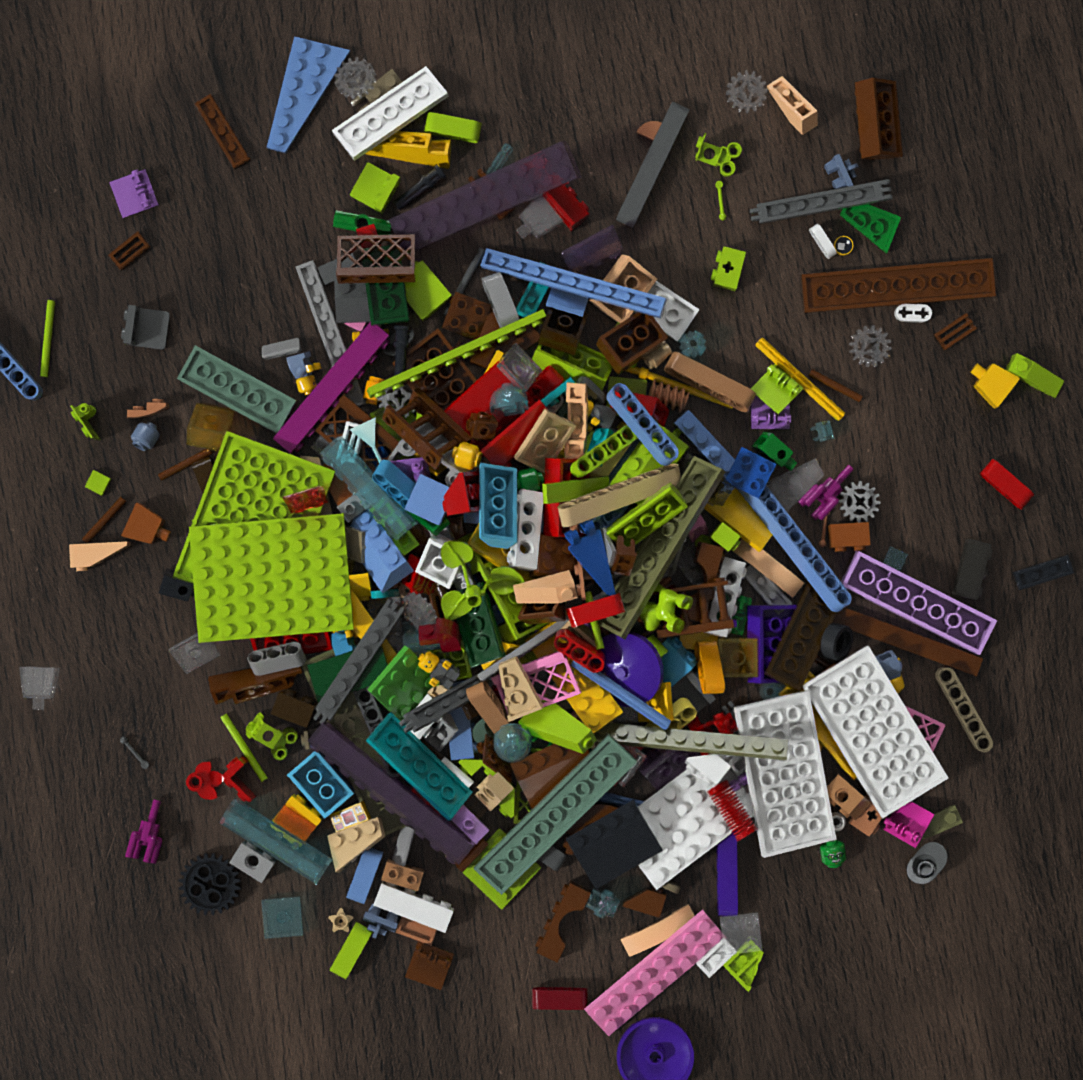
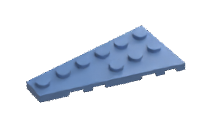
M294 36L267 149L287 153L298 132L306 123L312 110L317 106L331 84L330 82L350 54V50Z

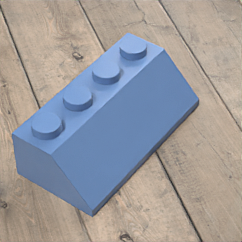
M367 508L353 519L350 527L365 532V563L362 564L380 591L384 593L414 570L370 508Z

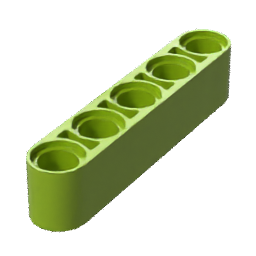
M640 422L642 427L646 428L645 424ZM626 424L574 461L570 467L572 475L581 478L589 474L638 439V437ZM623 432L627 434L628 440L623 437ZM608 443L613 445V450L609 448ZM594 453L599 456V461L594 458ZM579 463L584 466V471L579 468Z

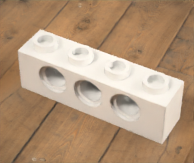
M526 489L517 491V542L510 547V551L507 554L508 567L529 572L537 569L543 512V492ZM524 507L529 510V515L524 513ZM522 526L526 527L527 534L523 533ZM520 545L524 546L525 554L521 552Z
M725 557L723 563H720L718 571H720L719 578L725 577V581L728 574L733 577L732 584L724 586L725 593L728 595V601L726 602L728 616L732 619L737 610V605H735L737 597L739 598L742 591L740 586L741 580L745 578L747 568H745V562ZM714 587L715 595L708 606L710 608L709 619L712 622H718L716 615L720 609L717 588ZM732 628L704 633L718 637H727Z

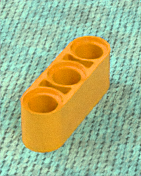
M696 642L694 653L697 660L702 693H724L725 681L717 642Z

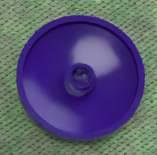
M632 631L629 632L625 640L614 633L603 637L604 649L600 650L605 654V665L600 672L643 702H648L657 694L663 681V663L657 649L648 639ZM597 658L591 660L595 664H599L601 662ZM611 694L619 706L630 707Z
M649 1017L635 1022L624 1032L617 1047V1065L624 1080H687L693 1068L694 1051L688 1035L678 1024L665 1018Z

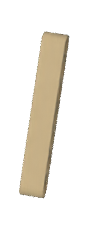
M670 464L560 504L557 508L562 526H574L646 499L670 482L676 487L681 479L679 465Z

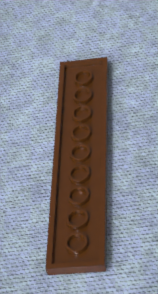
M993 258L801 275L804 313L996 296Z

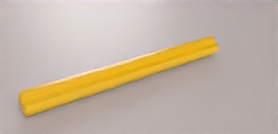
M760 338L756 343V347L800 384L804 388L803 390L837 421L844 417V411L764 338Z

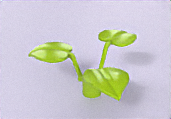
M463 541L445 542L441 547V559L449 568L462 566L467 588L464 594L454 590L447 592L442 597L441 607L444 618L454 620L467 614L473 607H478L482 602L481 596H485V591L489 584L493 592L508 594L514 591L513 585L525 582L523 577L513 568L506 566L497 567L491 571V579L487 580L481 590L477 585H470L464 564L473 558L472 547Z

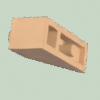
M783 76L767 85V89L789 122L802 135L818 126L817 110Z
M131 543L70 544V568H76V571H88V567H94L131 546Z
M569 570L513 585L517 603H562L578 598L575 583Z

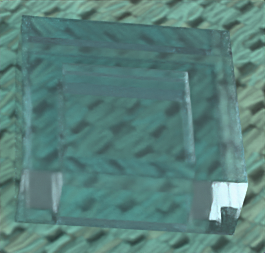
M890 546L882 563L901 571L908 554Z

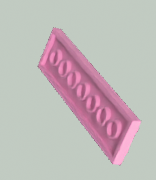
M702 909L589 1004L585 1011L610 1036L696 964L723 937H727Z

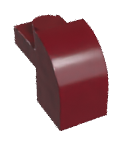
M436 618V624L419 626L420 646L440 643L442 653L462 650L460 629L454 621Z

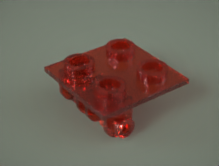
M321 486L283 497L291 514L302 513L305 509L318 508L328 503L324 487Z

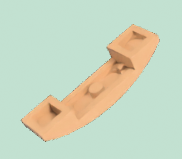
M567 382V420L573 422L576 428L565 443V458H580L585 454L587 442V384Z
M741 539V543L733 552L793 598L804 582L763 549L758 552Z
M688 904L648 927L625 936L621 941L629 957L667 940L691 920L694 914Z

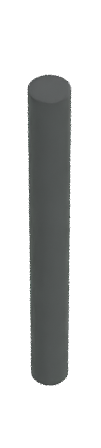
M479 247L455 292L464 293L486 250ZM450 303L448 304V306H447V308H446V310H445V312H444V314H443L444 316L447 315V312H448L449 307H450Z

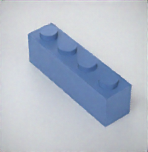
M686 410L672 424L708 463L726 472L723 476L726 479L735 459L689 410Z
M454 681L451 687L453 688L464 681ZM462 707L450 713L458 728V731L449 741L451 760L474 758V753H478L476 748L477 742H473L472 737L475 722L471 723V719H467Z

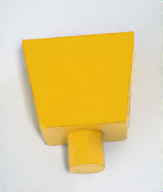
M977 363L970 372L978 378L974 388L994 409L999 407L1020 380L1018 376L995 364H991L987 369H984Z

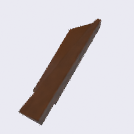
M300 666L261 676L255 675L252 669L213 675L208 677L210 692L216 705L233 698L235 704H239L291 688L294 684V678L297 674L302 673V669Z

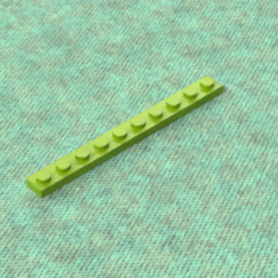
M543 309L373 385L367 389V393L370 398L375 396L378 399L386 395L385 391L393 389V391L404 387L403 383L408 381L411 383L416 382L425 373L429 375L439 371V367L443 365L449 367L457 362L456 359L461 357L467 359L473 356V352L478 349L481 351L487 350L496 341L502 343L508 340L509 335L515 333L517 336L526 331L525 328L533 326V328L543 324L546 314Z

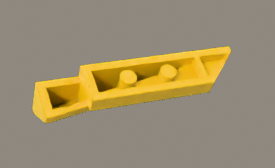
M397 131L365 154L429 166L437 164L441 168L449 169L451 140H432L431 133Z
M351 589L354 630L352 631L362 639L374 620ZM386 639L382 646L387 663L389 664L397 654Z

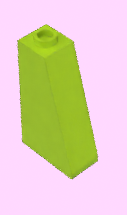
M556 703L525 715L518 721L524 733L582 754L597 741L591 729Z

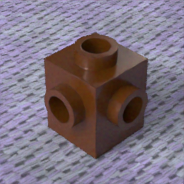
M482 411L471 413V417L466 423V430L471 438L476 441L493 440L495 438L498 422L494 415H489Z

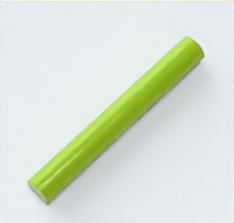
M591 591L586 592V603L593 601ZM598 620L590 622L596 649H604Z

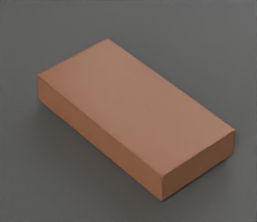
M401 916L395 933L432 946L437 930Z

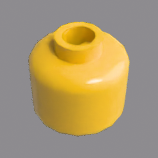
M462 442L458 447H454L452 458H454V463L457 467L472 470L479 466L482 452H480L478 446Z

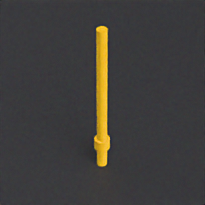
M630 367L625 370L638 375V378L643 380L649 379L653 381V379H656L657 383L662 381L663 385L670 384L671 388L677 386L680 391L685 389L686 393L690 391L691 395L733 409V407L692 386L649 372L647 368Z

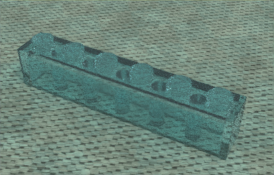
M342 436L335 438L320 452L324 463L336 471L335 475L338 479L344 480L348 485V490L353 495L358 496L361 500V505L366 510L372 512L374 520L385 527L386 533L391 539L396 541L401 539L418 524L408 511L404 510L400 504L372 479L374 472Z
M234 798L219 822L316 885L333 860L237 798Z

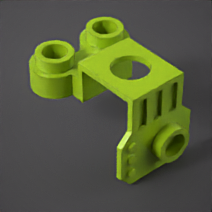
M704 133L703 137L699 136L696 144L699 150L696 153L695 160L716 167L719 166L720 173L723 176H732L735 172V164L730 160L740 156L742 152L740 144L732 142L727 147L722 146L720 148L704 142L706 133ZM708 148L715 152V156L712 159L704 157V151ZM735 148L737 153L735 155L731 154L730 149ZM724 167H730L731 171L725 172Z
M259 712L254 720L247 725L246 736L271 748V754L276 760H283L288 754L285 744L296 742L298 734L292 727H287L283 731L271 727L263 721L264 715ZM266 731H272L274 736L272 740L265 741L263 734ZM290 734L294 735L292 739H288ZM283 750V754L278 756V751Z

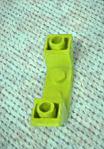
M468 758L459 761L461 765L459 768L466 775L470 774L473 776L482 766L485 768L483 771L487 776L489 774L492 776L496 774L483 764V759ZM511 782L509 784L514 789L498 804L500 806L499 811L505 817L509 816L510 818L516 814V786Z

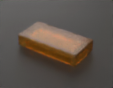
M285 804L273 820L303 842L307 841L316 825Z

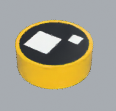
M840 236L835 240L833 246L838 255L845 256L852 251L853 241L847 236Z

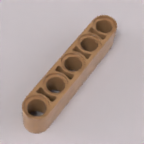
M673 352L664 367V371L670 376L741 412H748L756 397V393L750 388L679 352Z
M486 681L466 689V694L471 704L512 757L531 748L527 736L516 721L508 722L505 706Z

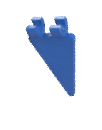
M590 520L580 524L586 534L583 538L580 539L577 530H570L564 533L566 539L571 544L568 546L571 554L607 596L616 594L601 530H596L593 521Z

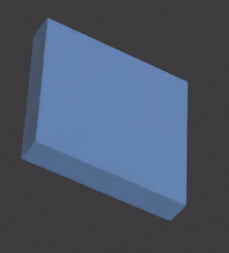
M551 288L546 306L583 317L588 298Z
M420 474L404 510L441 526L446 515L442 503L449 487Z

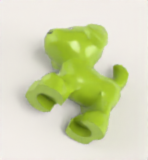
M658 584L654 591L660 593L658 604L648 601L640 614V618L645 629L648 631H655L659 627L661 620L667 622L666 628L669 631L680 633L684 628L685 622L675 615L676 605L679 608L689 610L692 607L693 598L688 595L677 594L675 591L666 589Z

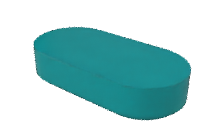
M390 589L384 593L380 590L371 591L372 599L400 596L399 589Z

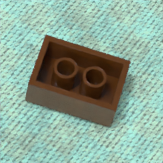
M637 312L600 336L596 345L619 375L663 346L668 336L653 316Z
M540 535L537 569L530 571V577L538 579L569 570L575 586L580 584L579 576H575L574 565H577L578 562L568 550V546L571 545L568 540ZM584 580L585 586L592 583V580Z

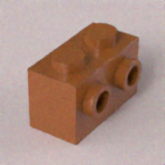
M869 522L830 524L828 526L829 549H835V552H845L846 548H854V551L866 550L865 547L871 545Z

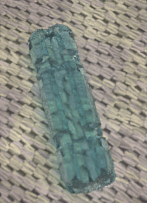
M505 143L502 146L501 152L497 154L491 164L492 167H489L487 170V176L492 179L496 178L498 170H501L508 159V155L513 151L511 145Z

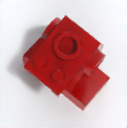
M723 711L713 715V719L701 724L698 716H696L687 724L689 730L713 732L710 726L713 724L716 725L719 733L733 734L738 730L731 713L724 714ZM700 752L701 756L710 754Z

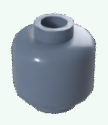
M151 422L139 423L131 435L132 444L142 451L151 450L160 437L159 432L156 430L157 426Z

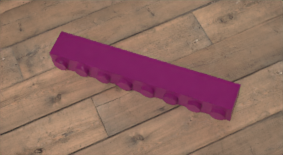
M370 322L273 439L289 453H298L305 445L302 442L307 437L311 438L316 432L315 427L317 424L324 421L329 415L327 412L331 408H335L340 402L339 398L342 394H347L354 386L352 385L353 381L356 378L359 380L366 372L364 368L368 363L372 365L378 358V355H376L380 349L384 350L391 342L389 338L391 336L380 326H371Z

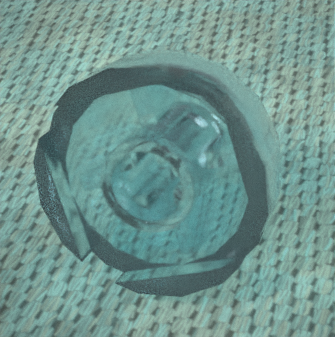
M513 383L502 384V387L496 389L490 398V412L498 416V412H503L504 416L523 414L525 409H529L526 393L521 388L513 386Z
M510 723L503 725L494 734V750L506 762L515 763L522 761L531 751V733L528 729L526 731L522 728L520 724Z

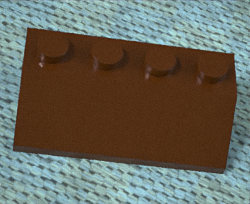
M873 77L855 82L861 159L877 160L903 157L896 81Z

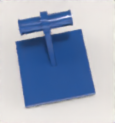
M741 447L725 482L759 499L776 464L761 457L759 453L755 454Z

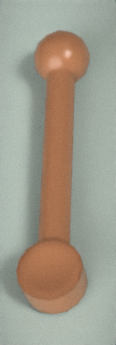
M828 515L823 520L822 537L819 541L820 547L826 546L825 535Z

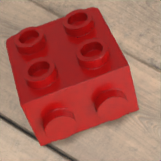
M236 756L226 766L228 770L222 775L225 778L223 781L229 788L234 787L238 791L237 795L242 801L250 803L256 795L235 775L248 760L244 756L240 758Z

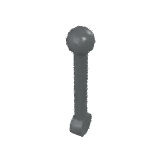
M121 737L120 742L125 744L140 761L141 767L147 769L149 762L144 761L127 742L128 739L126 737Z

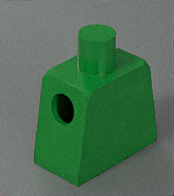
M763 432L752 445L755 450L778 467L784 466L791 471L797 464V461L791 457L793 451L772 433Z

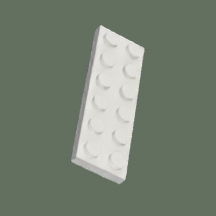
M425 66L337 126L332 132L355 161L449 96L447 91Z

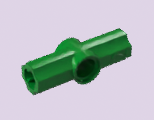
M337 210L335 212L334 228L356 232V229L359 228L358 223L361 220H366L368 225L375 224L378 235H391L393 221L368 217L364 214L357 215Z

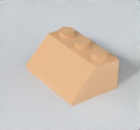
M622 254L603 281L648 293L657 281V278L630 256ZM589 298L588 300L603 313L619 323L628 319L634 312L633 310Z

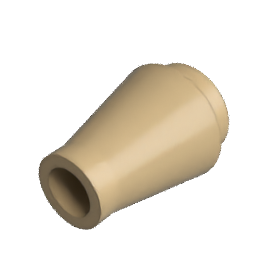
M665 344L643 358V360L650 369L657 368L672 354V350L668 344Z

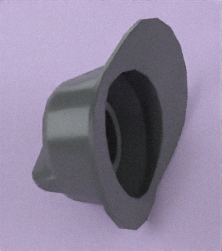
M930 842L922 846L907 865V874L911 881L916 884H927L934 880L947 863L948 855L946 849L936 842Z

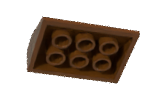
M436 329L407 351L406 371L454 349L440 329ZM459 358L456 359L457 362L449 367L443 365L439 367V371L431 375L425 373L421 375L422 378L413 383L408 381L406 383L412 391L419 387L444 411L473 385L477 379L464 361Z
M553 744L511 763L512 770L531 808L533 809L591 752V749L582 754Z

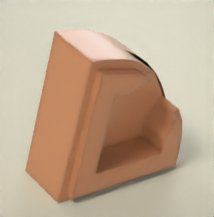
M658 121L647 122L636 133L653 141L662 123Z

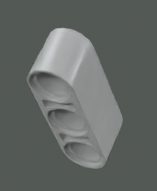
M497 272L481 278L483 288L499 327L502 328L518 321V313L502 274Z
M290 642L252 651L248 655L247 660L253 673L261 676L300 667L305 664L306 656L299 642Z

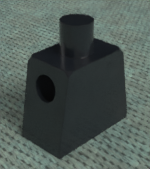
M166 568L158 593L187 602L190 596L195 597L194 584L174 577V570Z

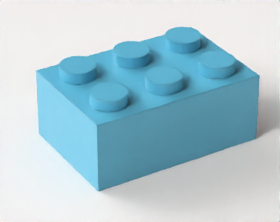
M319 748L287 774L324 819L355 793L354 788Z

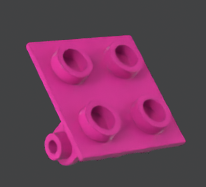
M910 801L894 811L890 818H885L883 823L886 826L883 830L917 848L934 814Z

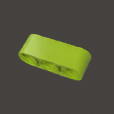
M428 112L424 132L435 136L478 143L482 123Z
M356 922L329 971L347 979L373 931L367 930V927Z

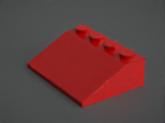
M498 361L448 406L444 412L468 434L466 423L470 419L471 413L482 411L489 415H494L498 422L496 438L534 405L536 401L505 366ZM472 438L470 444L478 446L481 452L492 440L476 441Z

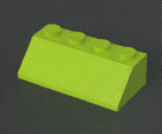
M580 343L575 355L539 344L529 367L540 372L551 365L564 378L563 382L571 377L576 383L579 377H587L601 390H603L613 369L602 353Z
M658 424L677 446L679 455L671 464H678L689 446ZM652 437L653 441L658 443L657 438ZM640 441L610 485L657 469L663 465L657 462ZM665 452V455L668 458H671L670 454L668 452ZM643 499V500H641V501H638V502H635V503H636L637 505H639V504H641L643 501H645V499Z
M670 482L607 527L606 533L614 542H616L617 536L620 535L624 537L623 544L625 546H630L631 539L635 541L636 545L685 510L688 505L679 490Z

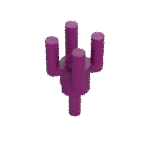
M847 465L834 480L829 477L823 484L813 485L798 501V504L801 507L805 505L810 507L818 499L822 504L811 514V517L814 520L818 518L823 520L839 503L836 497L842 491L840 484L854 469Z
M153 800L148 821L142 820L139 832L133 831L131 833L125 857L138 859L141 847L145 845L147 848L143 862L156 864L162 844V838L157 836L160 825L155 824L161 801Z

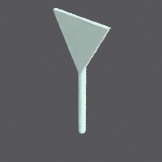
M375 417L350 429V431L372 447L380 463L382 459L375 446Z

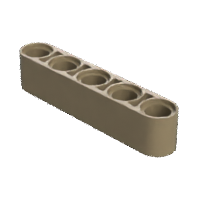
M940 667L935 673L936 680L973 747L981 752L990 751L993 747L992 738L956 673L951 668ZM947 670L950 677L948 680L943 681L941 674ZM957 687L959 694L953 698L950 694L951 689ZM963 704L968 706L966 714L960 713V707ZM972 721H976L978 725L975 731L969 729ZM981 738H985L987 741L984 748L979 747V740Z

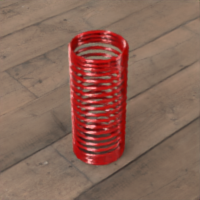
M726 779L708 790L707 793L709 797H712L711 800H714L713 803L717 806L716 809H719L718 812H721L720 815L724 814L722 818L726 817L724 821L728 824L727 827H730L729 830L733 829L731 833L735 832L733 836H735L737 841H740L758 830L753 821H750L751 818H748L750 815H746L748 812H744L746 809H742L744 806H740L742 803H739L740 800H737L738 797H735L737 794H733L735 791L730 792L733 788L728 789L731 785H729L730 783Z

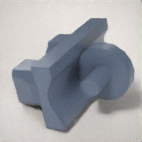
M840 154L835 155L831 161L824 165L828 175L837 171L840 177L832 181L834 189L853 186L851 178L857 176L854 170L858 168V164L851 165L849 159L843 163Z
M372 904L363 917V921L373 924H369L367 930L374 932L372 937L376 939L378 934L385 936L386 930L395 933L398 925V915L388 911L386 919L379 917L381 908Z

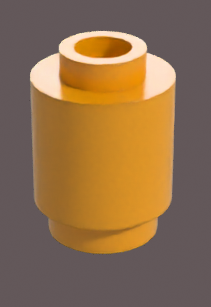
M369 377L363 395L366 403L377 405V402H382L378 401L375 396L370 398L367 389L385 381V379Z

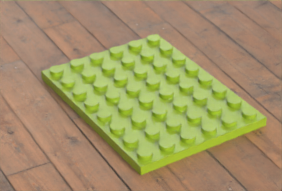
M226 431L191 527L319 516L336 471ZM188 533L173 576L193 583L190 535Z
M344 513L189 527L198 643L354 630Z

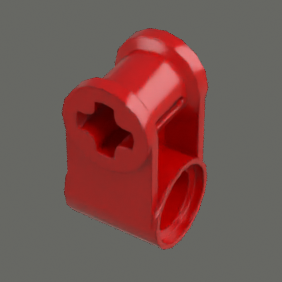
M549 365L534 377L533 384L528 388V393L534 399H541L559 387L564 378Z

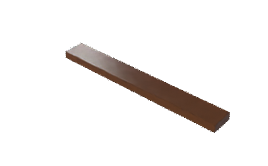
M848 608L837 612L832 622L849 626L854 632L974 676L978 675L983 661L981 657Z

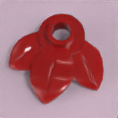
M202 762L197 765L195 772L187 777L186 785L189 790L197 792L201 798L213 800L217 798L215 787L223 782L224 777L218 771H211V762ZM194 778L199 780L198 785L193 784Z

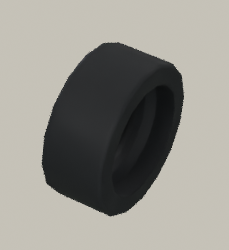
M832 623L825 629L821 640V652L824 657L842 661L848 656L853 643L851 628L842 624Z

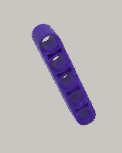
M735 832L717 844L718 917L738 916L737 840L733 836Z

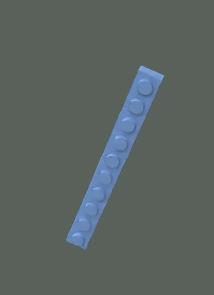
M486 248L480 265L487 270L500 272L657 318L662 317L667 302L666 298L488 248Z

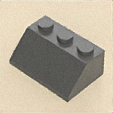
M334 280L336 322H370L365 283L338 284V281Z

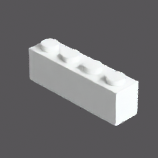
M383 881L373 904L374 906L441 932H446L454 908L451 907L452 904L445 901L436 902L430 895L423 894L421 896L415 894V890L409 888L402 889L389 882Z

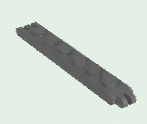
M887 179L759 203L756 205L757 208L749 210L750 214L758 213L757 216L751 217V221H759V224L891 200L893 199L892 194L884 195V193L892 191L891 187L883 188V186L890 184V180Z
M392 598L386 601L316 706L315 711L317 713L313 719L317 721L322 715L321 725H324L327 720L331 721L406 610L402 606L397 612L398 602H395L391 608Z
M478 674L406 713L403 716L404 719L399 722L401 727L409 724L403 729L404 732L407 733L411 730L417 732L469 703L466 689L481 682L477 676ZM491 678L486 681L491 689L497 687L493 684Z

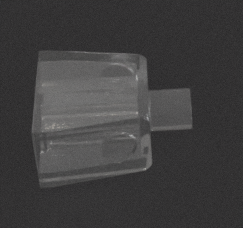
M539 193L521 213L520 219L524 224L516 229V232L522 239L530 233L538 239L561 226L563 219L545 197Z
M19 667L23 698H33L32 709L44 710V700L54 698L60 667Z

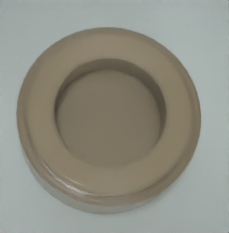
M670 880L661 886L676 894H679L681 889L680 885Z

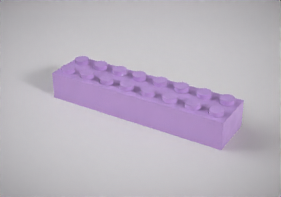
M860 551L855 552L841 580V583L847 590L977 655L981 654L997 620Z

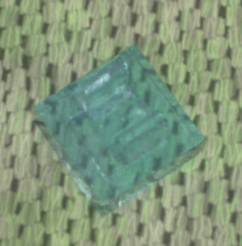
M830 420L815 423L816 426L810 428V431L817 430L818 436L813 438V441L820 440V442L835 439Z

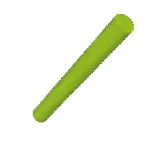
M47 300L41 377H48L55 301Z
M227 713L221 716V720L260 781L262 782L268 777Z

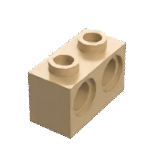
M497 772L494 776L489 774L477 786L479 791L475 796L489 811H492L514 788Z

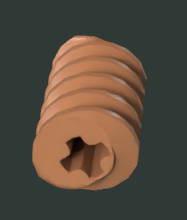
M653 379L648 396L659 398L666 407L671 404L672 411L678 406L679 413H681L686 406L690 391L687 395H685V389H681L678 393V387L675 386L671 390L670 384L663 388L662 381L656 386V379Z

